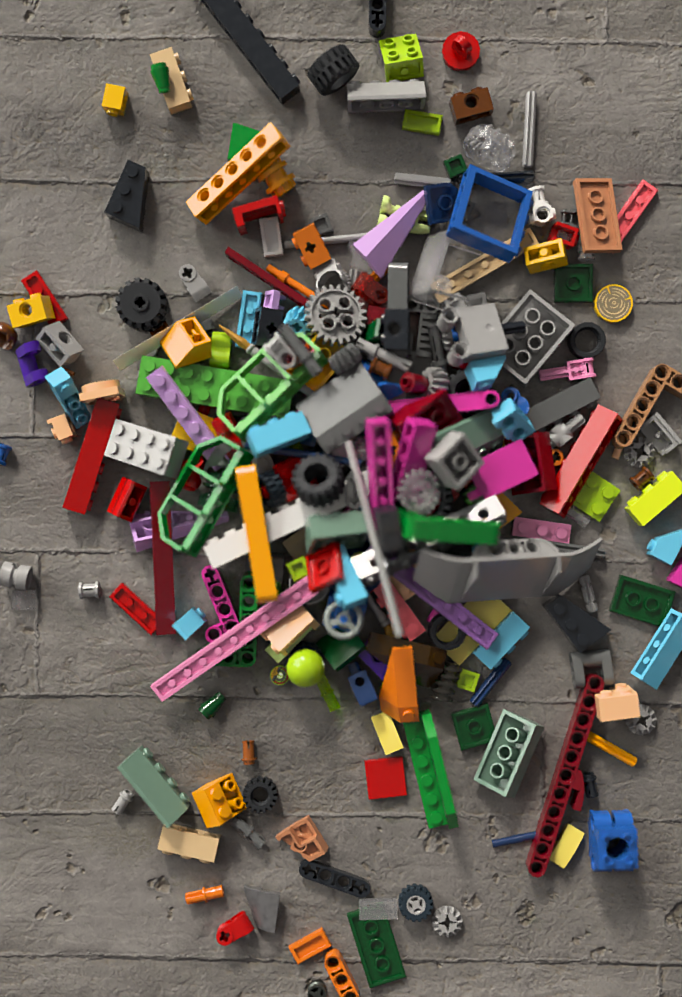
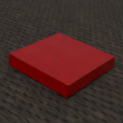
M335 541L305 557L309 592L316 593L344 579L340 543Z
M402 756L364 760L369 800L407 795Z

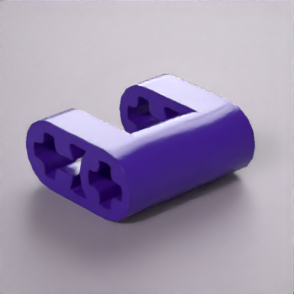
M39 341L24 343L15 350L26 388L43 384L47 381L45 376L49 374L47 368H38L35 356L42 351Z

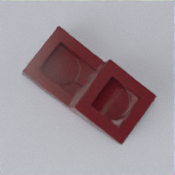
M578 768L572 787L575 790L570 806L574 810L581 812L584 800V779L582 771Z

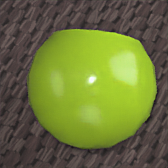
M300 649L290 656L286 665V671L289 679L296 686L309 687L321 681L325 672V664L321 656L314 650Z

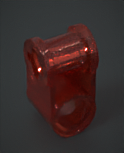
M365 272L360 273L350 288L351 291H355V295L360 296L372 306L379 307L388 300V290Z

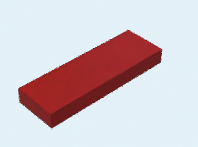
M36 270L21 280L30 295L41 293L42 296L50 297L55 319L48 320L49 325L58 321L64 323L69 320L39 271Z
M122 582L109 597L144 630L153 635L156 631L155 611Z

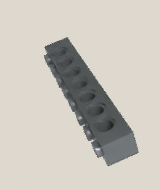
M496 495L444 517L492 521L500 523L501 527L507 523L506 512ZM402 536L403 549L388 552L382 551L388 577L393 576L400 570L409 569L416 564L422 548L435 553H445L450 548L465 543L434 541L431 544H427L431 540L409 539ZM373 549L351 559L363 587L373 585L381 579L378 568H372L377 565ZM411 549H416L414 552H408ZM393 557H398L396 560H390Z

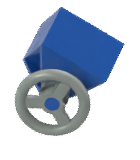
M330 589L322 626H325L327 631L335 638L350 639L359 634L363 626L369 593L364 604L343 612L342 607L338 606L335 601V591ZM334 629L340 630V631H344V632H348V633H339V632L335 631Z

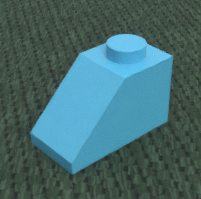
M505 355L470 361L468 363L465 375L472 392L486 391L491 388L506 360Z
M682 529L651 539L647 545L648 551L646 554L666 565H672L682 546Z
M193 607L172 626L186 640L207 621L204 618L206 614L199 607L197 609Z

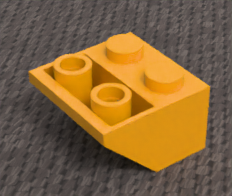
M195 316L177 321L160 340V345L176 369L211 358V340Z
M232 773L211 781L192 792V796L207 828L221 826L247 808Z

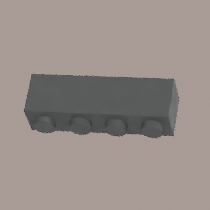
M591 377L529 408V413L525 415L530 419L535 433L543 432L546 430V425L551 423L552 426L561 423L563 421L562 417L566 415L572 417L580 413L579 409L583 406H586L588 409L596 405V400L601 397Z

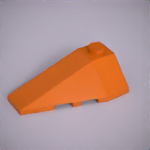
M412 646L392 648L382 688L379 692L381 711L400 723L419 721V702Z

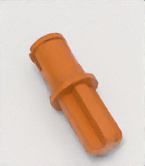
M223 885L210 888L203 887L202 890L186 893L185 900L187 904L202 901L207 903L208 900L223 898L224 889Z

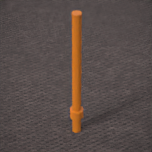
M271 264L267 266L266 271L277 277L284 284L290 285L308 298L311 294L315 295V292L291 278L289 273L284 270L280 271Z

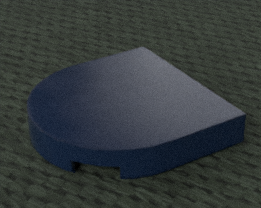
M451 183L424 185L428 225L450 222L459 190Z

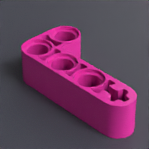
M208 565L203 568L201 575L220 621L206 630L205 637L211 643L216 640L210 636L212 629L218 630L221 636L229 631V622L239 624V616L219 567L213 569L212 565ZM209 568L211 571L215 570L216 574L213 575L214 580L216 581L217 579H219L220 582H216L213 585H210V582H213V579L211 576H207ZM215 586H220L223 589L222 596L214 594ZM221 605H229L230 613H222Z

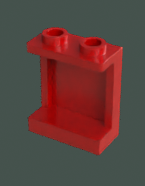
M277 195L232 208L240 236L248 234L245 226L246 222L278 214L280 224L284 223L283 217H286L283 201H278Z

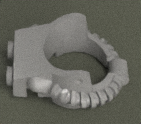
M331 258L326 263L314 268L316 288L320 292L322 286L326 287L325 283L327 280L335 275L341 277L345 287H348L347 292H351L352 281L350 276L342 269L341 264L335 258Z

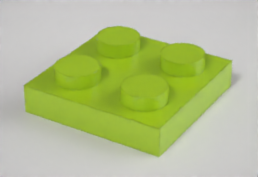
M592 471L574 501L573 506L597 522H600L621 490Z

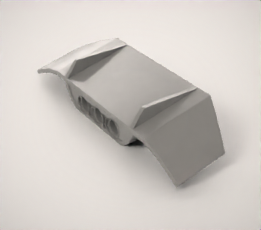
M542 538L500 540L498 545L479 544L471 557L465 559L448 557L422 548L413 580L447 603L556 596L573 584L591 567L603 539L599 538L582 549L560 553L552 543Z

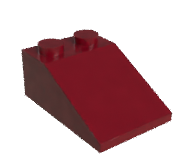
M445 389L409 403L389 417L401 438L407 417L428 419L437 426L436 433L463 420Z

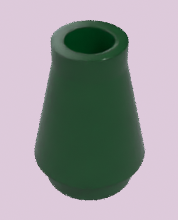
M218 691L215 695L201 703V707L198 710L209 720L211 717L214 718L227 699Z

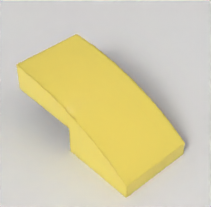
M384 712L371 717L386 755L404 748L392 717Z
M569 823L565 824L558 841L554 843L549 860L564 869L574 855L585 833Z

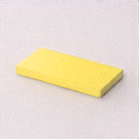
M501 600L465 602L463 605L493 630L512 611ZM448 620L436 635L440 641H453L457 637L458 627ZM466 634L464 642L456 649L447 650V655L460 666L479 644Z

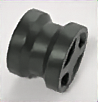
M320 980L311 982L308 986L307 996L327 997L325 983Z

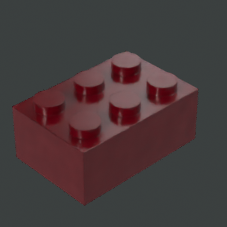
M549 432L532 433L522 441L539 474L512 487V496L558 489ZM504 438L505 446L513 443L512 439L507 440Z

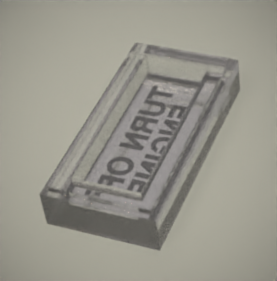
M397 898L359 899V920L398 919Z

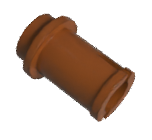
M247 740L242 741L243 758L241 761H243L244 765L255 764V760H257L254 752V740H249V748Z

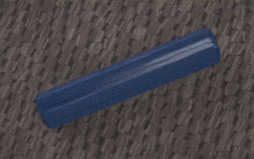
M502 658L501 664L494 668L472 696L470 702L476 707L480 706L512 665L507 658Z

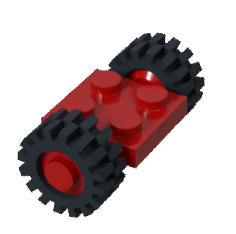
M320 444L307 450L309 452L326 454ZM290 457L274 465V471L268 470L257 476L261 501H264L268 508H273L283 502L289 503L298 498L292 482V478H294L292 473L293 470H296V464H301L300 460L303 458ZM318 476L309 485L318 486L319 481L322 482L328 479V477Z

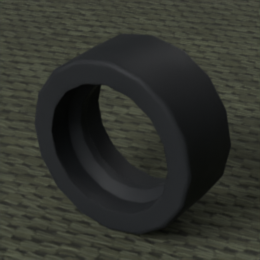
M584 322L578 324L568 336L567 345L569 351L579 359L592 358L603 351L606 345V336L599 325L593 322ZM590 330L597 336V346L593 351L583 352L576 346L575 338L580 331Z
M440 613L435 615L428 626L430 640L443 650L458 648L464 642L466 634L458 628L457 637L453 641H440L436 635V628L440 622L448 619Z

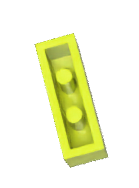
M663 471L656 477L657 481L651 485L649 483L643 488L641 495L638 497L634 496L627 502L628 506L624 509L638 526L646 525L682 494V481L673 471Z

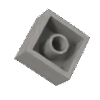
M450 431L424 457L443 485L455 490H459L485 463L466 435Z

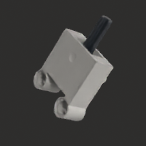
M495 303L456 309L446 307L442 310L437 320V326L441 331L448 332L454 326L456 327L460 342L452 346L447 356L448 363L454 367H459L463 363L504 355L509 349L505 335L526 331V324L523 321L501 324Z

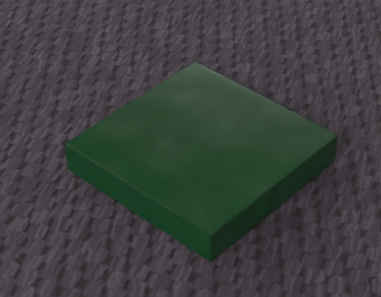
M568 264L554 268V303L593 302V264Z
M334 629L335 631H337V632H339V633H348V632H344V631H340V630ZM328 633L316 643L336 672L366 649L365 644L358 635L350 639H338Z
M488 703L480 704L479 707L473 706L451 712L461 751L489 743L495 727Z

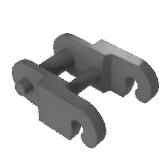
M571 208L570 211H567V209L560 211L562 223L579 228L573 223V215L577 214V209ZM566 215H571L570 223L566 222Z

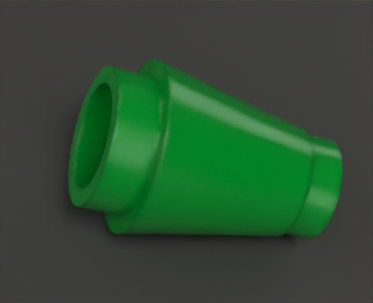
M165 62L151 65L150 73L159 90V94L170 92L169 67L166 66Z

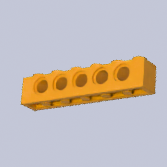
M271 122L186 201L194 216L205 225L291 147L282 133Z

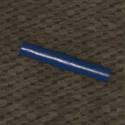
M536 831L492 840L493 848L533 840Z

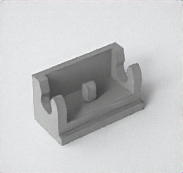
M658 412L652 413L646 418L640 428V432L647 440L653 443V447L661 456L669 453L682 442Z

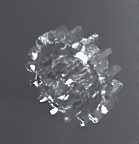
M419 469L418 472L412 470L411 476L405 474L406 480H400L403 486L397 488L401 492L398 498L402 500L401 505L409 511L413 510L419 513L422 510L426 512L427 506L433 508L432 502H438L435 496L441 493L437 490L440 484L436 482L438 478L432 475L431 472H425L423 469Z

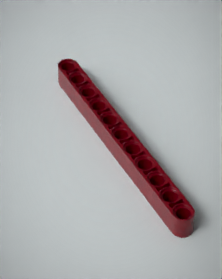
M595 673L585 675V687L580 688L537 824L535 838L532 840L526 859V867L533 877H542L546 872L596 714L594 694H600V691L604 688V680ZM593 678H597V685L590 687V681ZM589 696L592 697L591 704L584 705V699ZM581 715H586V721L582 724L578 723V718ZM579 733L581 735L580 739L577 742H573V735ZM569 752L575 753L572 760L566 759ZM568 770L569 775L566 778H561V773ZM557 789H563L561 796H555ZM553 807H557V812L553 815H550L549 810ZM552 826L550 832H543L544 827ZM539 845H546V848L543 851L537 850ZM534 863H540L538 869H531Z

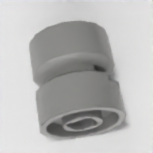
M5 561L0 570V586L10 588L14 585L16 589L28 591L33 578V567L27 565H20L18 567L16 563Z

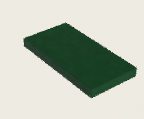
M380 903L379 905L376 904L379 907H374V905L371 907L370 905L362 908V915L387 914L385 909L382 912V908L385 907L384 905L380 907ZM361 909L348 912L347 917L369 987L374 988L405 978V969L388 915L361 916Z

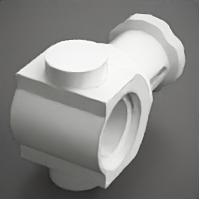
M544 185L528 189L533 191L531 212L527 213L529 215V225L542 227L556 219L555 208H552L549 202L545 201ZM539 212L544 213L545 216H546V219H545V220L539 219L538 216H537V213H539Z

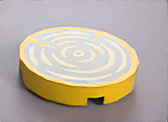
M618 284L603 287L594 299V310L597 316L608 323H617L624 320L631 313L633 307V298L630 292Z

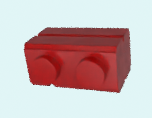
M122 477L107 512L132 523L148 487Z

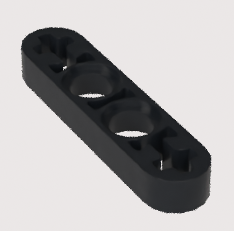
M304 859L300 863L299 873L306 879L359 898L367 897L370 893V883L365 878L315 860L309 862ZM307 864H310L312 870L306 873L303 866L306 867ZM316 867H319L318 872H317V877H316V876H314V875H315V871H316ZM324 870H328L331 873V877L327 880L322 879L320 876ZM347 877L349 884L341 886L338 883L339 878ZM352 880H355V885L357 886L365 884L366 890L363 889L362 892H359V888L354 885L353 889H350L352 887Z

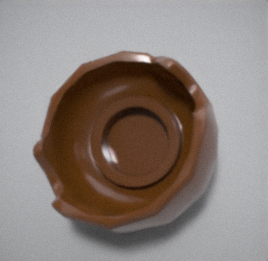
M0 322V347L5 350H12L18 340V334L10 324Z

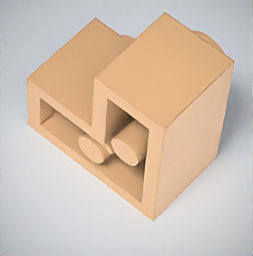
M617 683L615 687H609V690H602L600 694H594L597 717L601 722L640 717L638 694L626 683Z

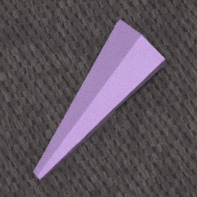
M424 190L353 244L355 251L380 278L385 275L388 264L392 263L396 252L401 248L415 225L418 215L424 210Z
M145 511L144 514L135 513L132 523L129 522L136 552L152 548L151 512ZM171 511L172 540L189 535L199 515L194 514L192 511ZM227 511L220 515L215 526L229 521Z

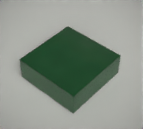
M461 153L443 161L450 180L463 175L467 170Z

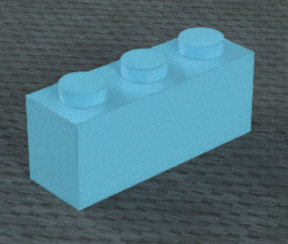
M293 411L286 414L282 419L274 418L261 427L260 425L251 427L246 435V440L256 459L308 439L312 431L303 412L296 413Z
M511 611L494 629L499 635L488 650L479 645L472 653L490 670L493 667L497 668L503 661L501 658L506 653L510 654L516 646L514 644L519 639L523 640L529 634L527 630L530 627L517 614Z

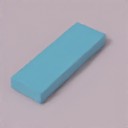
M243 290L237 335L243 337L251 344L255 310L261 307L262 293Z

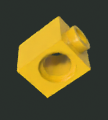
M106 83L102 101L104 111L113 117L118 115L124 116L128 99L126 88Z

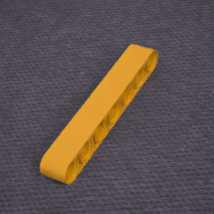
M254 464L236 467V477L258 604L277 601L278 596L256 466Z

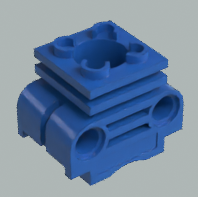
M628 809L611 810L610 815L607 810H589V857L593 872H612V869L614 871H633L638 868L637 828L633 826L631 812ZM620 837L617 846L606 849L611 839Z

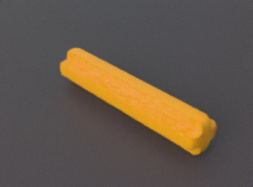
M590 731L587 742L631 767L635 766L637 762L635 756Z

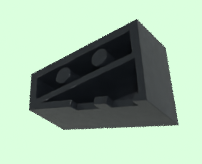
M127 160L104 211L108 218L143 233L145 202L149 181V173L146 167Z
M560 594L553 596L542 604L579 653H582L611 631L610 628Z

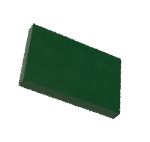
M619 575L609 611L660 627L672 607L676 592Z

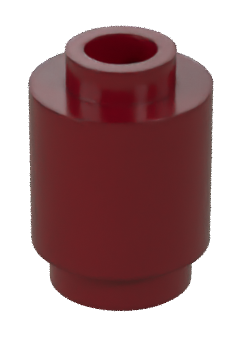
M407 372L400 379L401 389L408 393L422 394L426 392L429 386L428 380L419 374Z

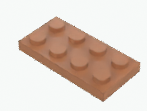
M576 178L573 181L583 253H620L622 251L612 178Z

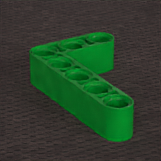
M396 507L399 513L401 534L405 538L498 545L500 523L421 516L411 508Z
M253 571L245 572L240 582L239 623L244 620L245 616H250L259 610L255 583L248 585L245 582L246 578L254 580ZM251 597L254 599V603L249 604L244 598ZM258 636L233 652L234 657H226L214 666L251 667L254 665L258 651ZM250 653L253 658L247 659L243 654Z

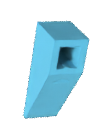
M60 367L45 376L50 388L75 428L78 429L88 423L91 415L85 403L80 401L79 392L70 375Z

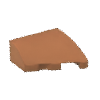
M309 815L293 823L275 836L278 841L283 840L289 844L291 850L299 852L309 862L326 854L329 848Z

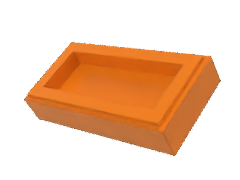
M323 927L289 945V949L297 964H300L331 947L332 944Z

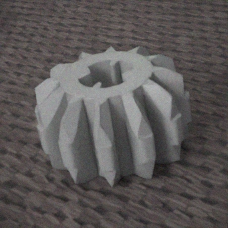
M430 367L423 371L422 375L429 383L426 392L422 393L424 397L443 389H449L448 383L450 381L447 379L448 373H445V369Z

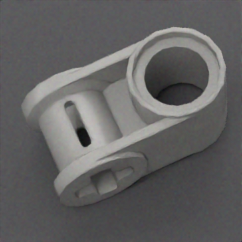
M185 264L180 268L179 276L196 303L212 292L192 265ZM184 272H191L192 277L188 278Z
M276 332L275 336L267 344L263 345V348L283 368L297 367L300 363L299 357L279 332ZM288 354H291L293 357L290 365L286 363V356Z

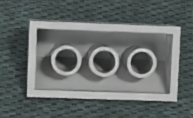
M410 79L408 82L390 80L389 82L381 83L379 80H373L370 83L353 81L351 84H347L348 113L405 111V109L414 111L424 110L426 100L424 81Z

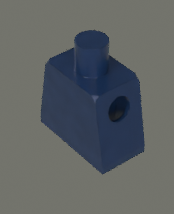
M358 661L349 664L347 667L351 676L348 677V680L360 707L379 699L367 670L362 671ZM359 678H363V686L358 685L357 680Z

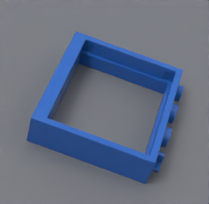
M470 164L462 176L446 237L510 263L515 256L518 257L521 251L519 245L525 235L523 229L529 219L527 213L533 203V200H531L533 191ZM473 183L520 203L510 245L462 225Z

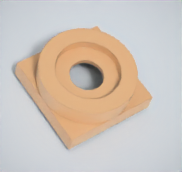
M105 380L86 384L81 387L82 393H79L80 401L88 405H95L97 398L116 401L126 397L119 380Z

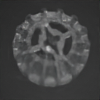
M481 124L470 129L462 146L468 159L475 165L486 171L499 173L508 169L516 154L513 140H509L507 133L502 134L500 132L501 128L493 129L491 124L486 126Z

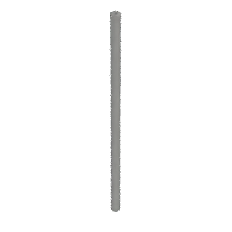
M352 440L346 441L345 447L396 637L401 636L404 633Z

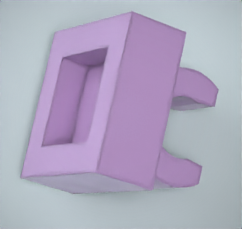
M265 291L263 307L284 310V307L279 305V300H285L286 297L280 295L281 291Z

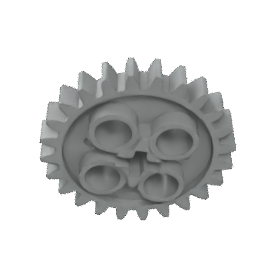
M330 284L328 290L325 286H322L321 292L316 289L315 295H310V301L306 302L305 306L307 308L304 309V314H307L304 317V321L309 322L306 328H312L310 335L316 333V340L323 338L324 345L327 341H330L331 347L335 342H337L339 347H341L343 341L346 345L349 344L350 339L354 342L357 338L356 335H361V330L365 328L363 323L367 320V317L364 316L367 310L362 309L364 303H358L360 296L354 298L355 291L353 290L348 293V287L341 290L340 284H338L336 289L333 288L332 284ZM339 303L346 304L347 308L341 307ZM320 305H326L328 310L322 309ZM342 321L349 322L351 326H345ZM323 323H329L332 328H326Z

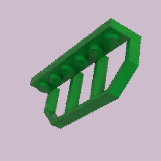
M221 435L197 444L158 511L161 539L177 550L196 558L238 486L235 468L250 465L254 455ZM227 443L237 449V451L234 453L227 469L223 472L220 481L196 467L198 460L205 450ZM193 470L217 484L208 502L204 505L202 512L178 497ZM175 501L199 515L182 546L169 537L167 514Z
M429 709L419 711L418 722H403L428 827L430 829L448 824L449 829L459 827L431 712Z

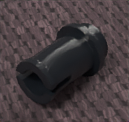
M593 772L583 773L586 797L590 798V795L591 798L599 796L595 782L597 779L596 775Z

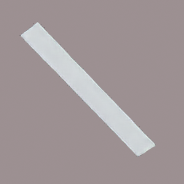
M235 286L181 320L195 316L199 323L242 298L238 286ZM174 324L114 359L113 361L119 371L141 359L142 355L146 356L161 347L160 340Z

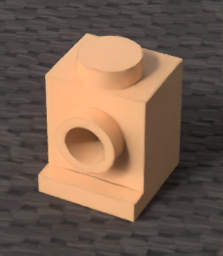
M64 413L47 420L48 424L53 425V428H51L55 439L58 438L62 445L72 442V438L77 436L67 414Z

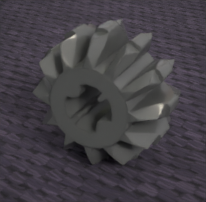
M348 344L329 357L328 362L336 374H341L357 364L362 359V356L354 344Z

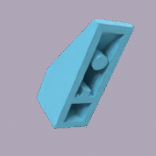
M342 544L340 549L344 579L336 582L334 598L337 605L341 606L344 612L364 604L368 595Z

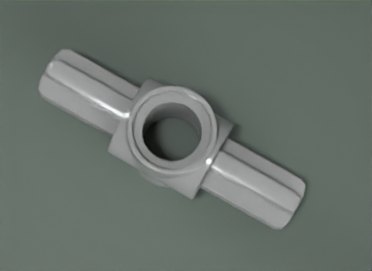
M577 414L566 424L563 422L559 423L549 431L552 449L556 446L561 448L573 438L574 435L572 433L586 422L581 414Z

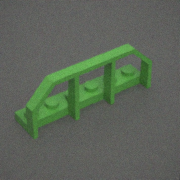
M295 333L301 341H305L315 350L313 358L323 368L328 363V359L304 333ZM262 348L220 388L217 415L233 433L245 442L249 429L256 425L261 427L312 378V375L304 364L295 368L293 373L289 375ZM266 357L286 377V380H283L279 387L268 394L265 400H263L243 378ZM238 382H241L261 404L252 409L250 414L240 421L235 428L225 418L227 393Z

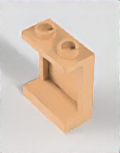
M302 604L260 633V635L266 641H271L272 645L270 647L277 654L282 653L284 656H287L289 654L286 651L287 648L310 627L316 630L320 624Z

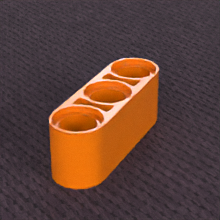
M334 948L329 949L325 954L324 965L339 996L347 997L346 994L352 992L355 994L354 997H359V988L341 952ZM330 958H336L338 961L336 963H330L328 960ZM339 975H344L347 978L345 980H339L337 977Z

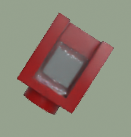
M557 221L551 226L546 242L562 238L565 248L569 250L578 243L579 235L577 234L579 228Z

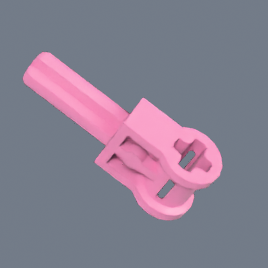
M594 357L567 361L565 363L566 366L540 370V381L568 377V381L597 377L593 369Z

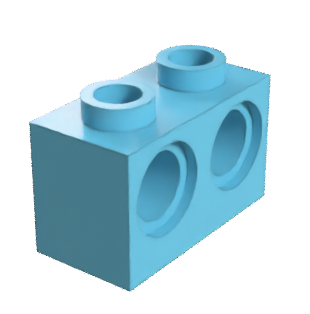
M510 397L491 410L494 426L497 429H502V433L507 440L512 439L513 442L519 439L523 440L535 432L530 419Z

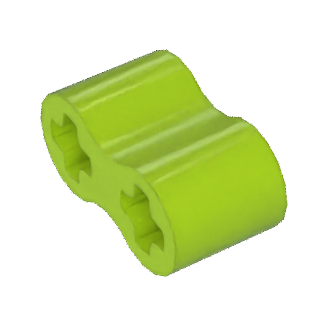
M213 331L210 367L230 368L233 340L225 332Z

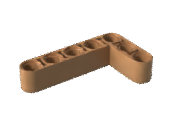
M659 364L649 371L611 439V443L615 448L623 449L631 445L663 389L682 400V374L666 364ZM657 370H660L663 373L662 378H659L657 376ZM673 379L679 382V388L673 385ZM647 386L653 388V395L647 392ZM638 402L644 405V411L638 409ZM629 418H631V419L634 420V422H635L634 428H632V427L629 426V424H628V419H629ZM619 435H623L625 437V444H621L619 442Z

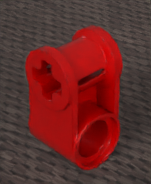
M241 911L219 926L216 940L220 945L227 946L254 930V926L246 912ZM223 931H224V933H228V932H229V936H228V937H227L226 935H223V936H222V932H223Z

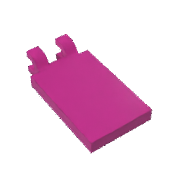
M522 439L483 457L482 460L485 463L470 478L477 489L466 495L469 501L483 496L485 500L538 475L539 473Z

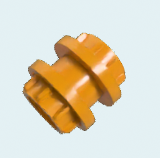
M278 158L257 178L259 183L265 181L269 188L265 190L267 195H277L279 198L295 187L296 183L293 179L296 176L293 172L289 175L284 169L287 165L285 160L281 161Z

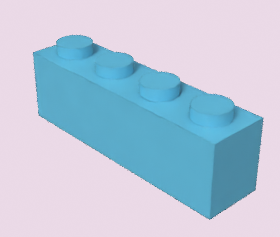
M672 608L670 609L631 671L632 675L656 690L682 651V613Z

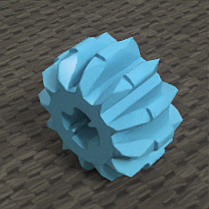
M295 306L287 312L283 323L288 322L295 333H304L308 337L312 328H306L309 322L304 321V317L307 315L304 314L305 308L304 306L301 308Z

